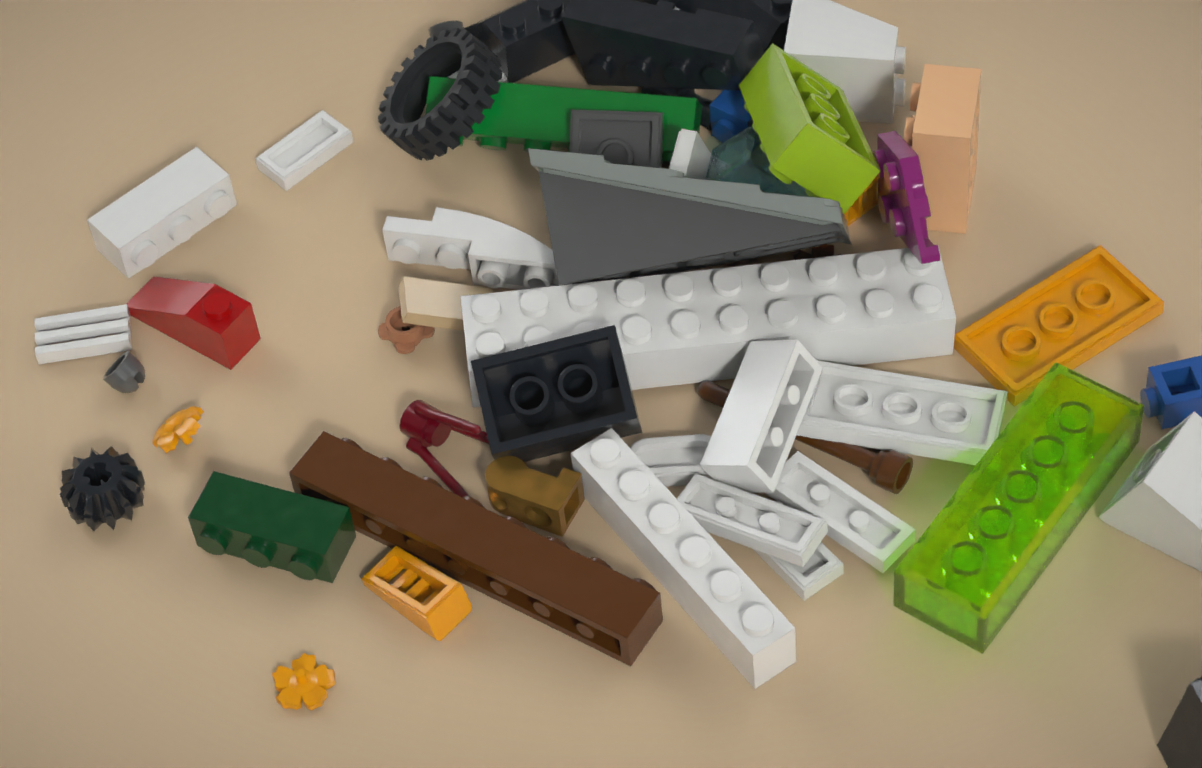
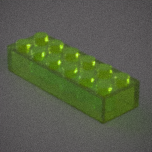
M1055 362L895 569L893 606L983 654L1139 443L1144 405Z

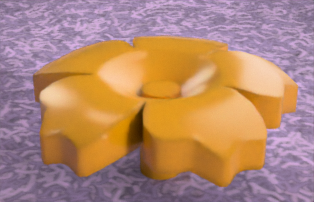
M196 406L179 410L165 421L166 424H162L153 437L152 444L156 448L159 446L165 453L174 450L180 439L185 445L190 444L193 440L191 435H196L197 430L201 427L197 421L201 419V414L204 411Z
M303 653L299 659L292 661V669L278 666L277 670L272 673L275 688L280 692L276 696V701L284 709L298 710L302 707L303 702L308 710L321 707L324 700L328 697L326 690L335 685L334 670L328 669L324 664L317 667L314 654L307 655Z

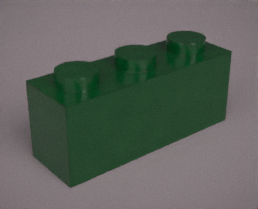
M215 471L211 474L188 516L196 544L206 552L213 555L228 554L246 559L252 565L261 568L271 566L286 570L304 580L318 579L333 583L356 538L349 507Z

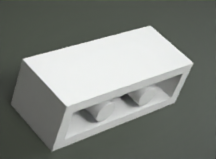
M195 147L87 219L96 249L129 279L144 268L152 265L157 259L179 244L186 242L191 236L216 219L224 216L229 210L237 206L229 174L198 147Z
M798 339L750 341L700 463V466L714 480L750 493H774L823 369Z

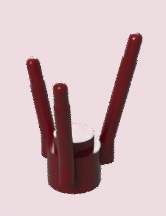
M423 400L413 401L403 412L399 425L400 431L409 437L406 448L417 454L452 493L462 498L469 496L427 448L432 445L435 447L441 446L449 437L451 430L489 444L487 432L482 431L479 425L442 412Z

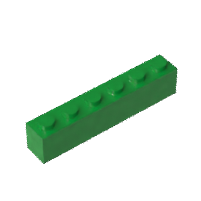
M429 77L425 115L443 100L456 78ZM498 82L500 84L498 93L490 96L495 100L491 109L483 110L482 114L486 117L480 124L475 122L471 126L474 132L468 138H465L463 135L460 137L459 146H463L464 139L480 141V147L492 150H506L507 143L524 145V151L529 152L528 148L551 150V147L568 148V152H570L571 110L664 113L662 164L670 165L679 131L687 129L697 131L698 134L700 133L702 105L697 98Z

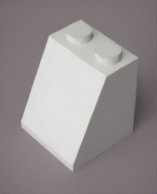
M792 0L784 51L843 89L857 121L893 124L895 105L904 106L906 79L897 78V74H904L906 63V47L898 46V27L831 0Z
M1193 412L1146 451L1099 515V518L1106 524L1202 572V417Z

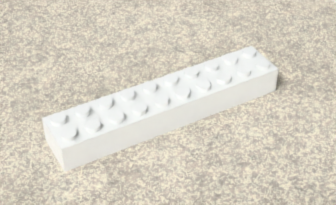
M909 248L461 296L472 406L481 407L471 366L472 360L615 325L632 390L735 379L750 341L798 339L816 360L849 366L953 355L956 314L941 254V261L921 264Z

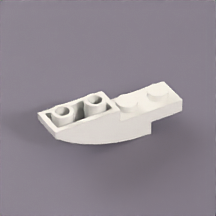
M438 207L435 209L432 221L386 217L382 231L388 260L400 261L406 264L417 263L443 266L450 269H470L473 285H482L489 288L523 290L560 286L553 250L532 236L507 224L463 211Z

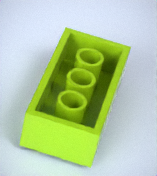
M772 43L739 84L746 102L744 108L751 115L753 120L752 128L759 135L761 140L760 148L769 160L770 165L768 168L783 183L790 185L794 181L804 187L809 197L838 201L842 212L845 214L881 170L843 89Z

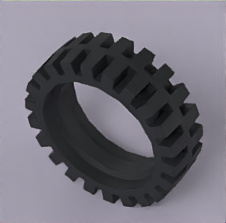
M452 28L451 31L447 29L440 31L438 38L433 35L427 39L425 48L419 45L413 51L414 57L411 60L407 57L401 64L404 67L402 72L394 73L391 78L394 85L386 87L383 95L387 99L380 102L379 110L382 113L378 115V122L381 124V131L398 147L418 160L423 158L432 160L435 155L441 157L447 153L448 147L455 149L459 146L460 137L463 135L465 138H468L474 132L471 126L475 122L480 124L486 117L482 112L484 109H491L495 100L490 96L497 94L500 84L497 81L502 79V71L499 69L502 66L501 61L482 41L465 29ZM459 70L454 84L443 100L428 114L421 117L427 103L429 77L448 78Z

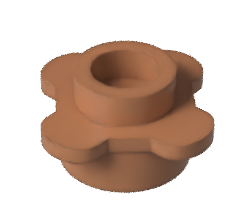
M401 306L392 309L386 316L385 323L378 327L380 339L392 342L396 346V351L401 354L413 352L415 346L421 340L432 337L435 332L434 327L402 323Z

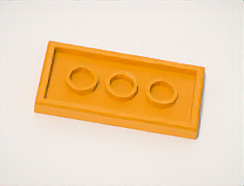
M1099 245L956 333L953 348L995 389L1007 391V400L1015 407L1161 315L1164 310V301L1105 248Z

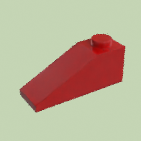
M153 276L126 303L130 316L230 370L261 339L252 304L216 284Z

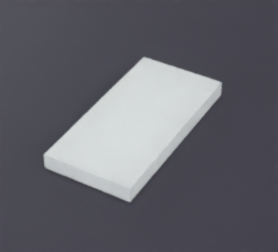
M817 360L823 369L797 436L887 451L895 450L905 454L989 468L993 467L1006 407L1007 391Z

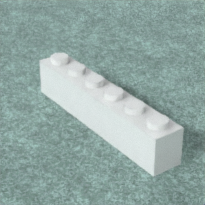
M612 428L571 453L573 471L582 475L584 498L754 689L797 662L795 627Z

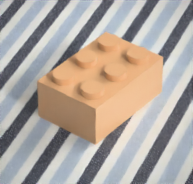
M924 64L921 83L913 82L910 111H916V115L906 118L904 140L909 146H912L911 148L919 157L925 192L931 211V216L926 218L927 230L963 234L967 232L977 167L982 69Z

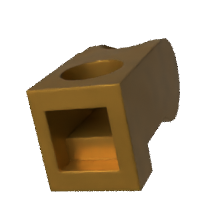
M503 456L493 460L485 471L489 502L494 510L561 537L565 534L585 500L581 473L564 467L559 476L554 477L528 468L524 461L517 457Z

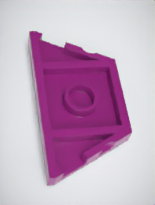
M896 131L877 134V150L873 151V155L881 170L877 175L878 208L883 223H889L894 237H900L921 264L941 261L938 245H934L928 238L926 218L931 216V211L917 153Z

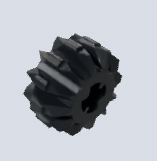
M111 446L103 454H99L91 447L88 458L73 457V469L62 471L61 481L63 486L60 487V497L64 507H67L71 518L77 524L86 522L87 526L93 531L102 523H107L114 530L116 520L124 518L132 521V508L144 506L142 491L145 490V480L142 471L138 470L134 459L130 457L129 453L119 455Z

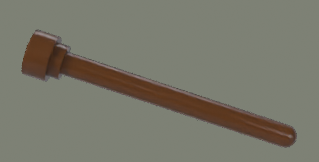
M710 381L702 382L698 387L699 396L703 400L719 407H724L730 390ZM797 435L795 437L797 441L870 472V478L876 480L878 487L894 494H899L912 472L913 459L895 450H890L888 453L880 451L877 454L857 445Z

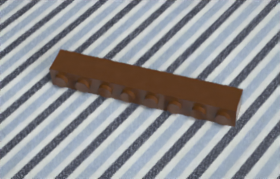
M323 431L289 472L294 493L349 507L355 531L392 549L398 546L450 578L626 665L632 666L663 622L660 592L656 591L647 581L640 578L631 579L613 570L605 561L599 558H587L569 549L564 542L555 537L546 538L527 529L522 522L514 517L506 516L504 518L485 509L479 501L472 497L464 496L462 498L444 489L436 480L424 476L421 478L404 470L396 461L388 457L379 458L363 450L351 439H340Z

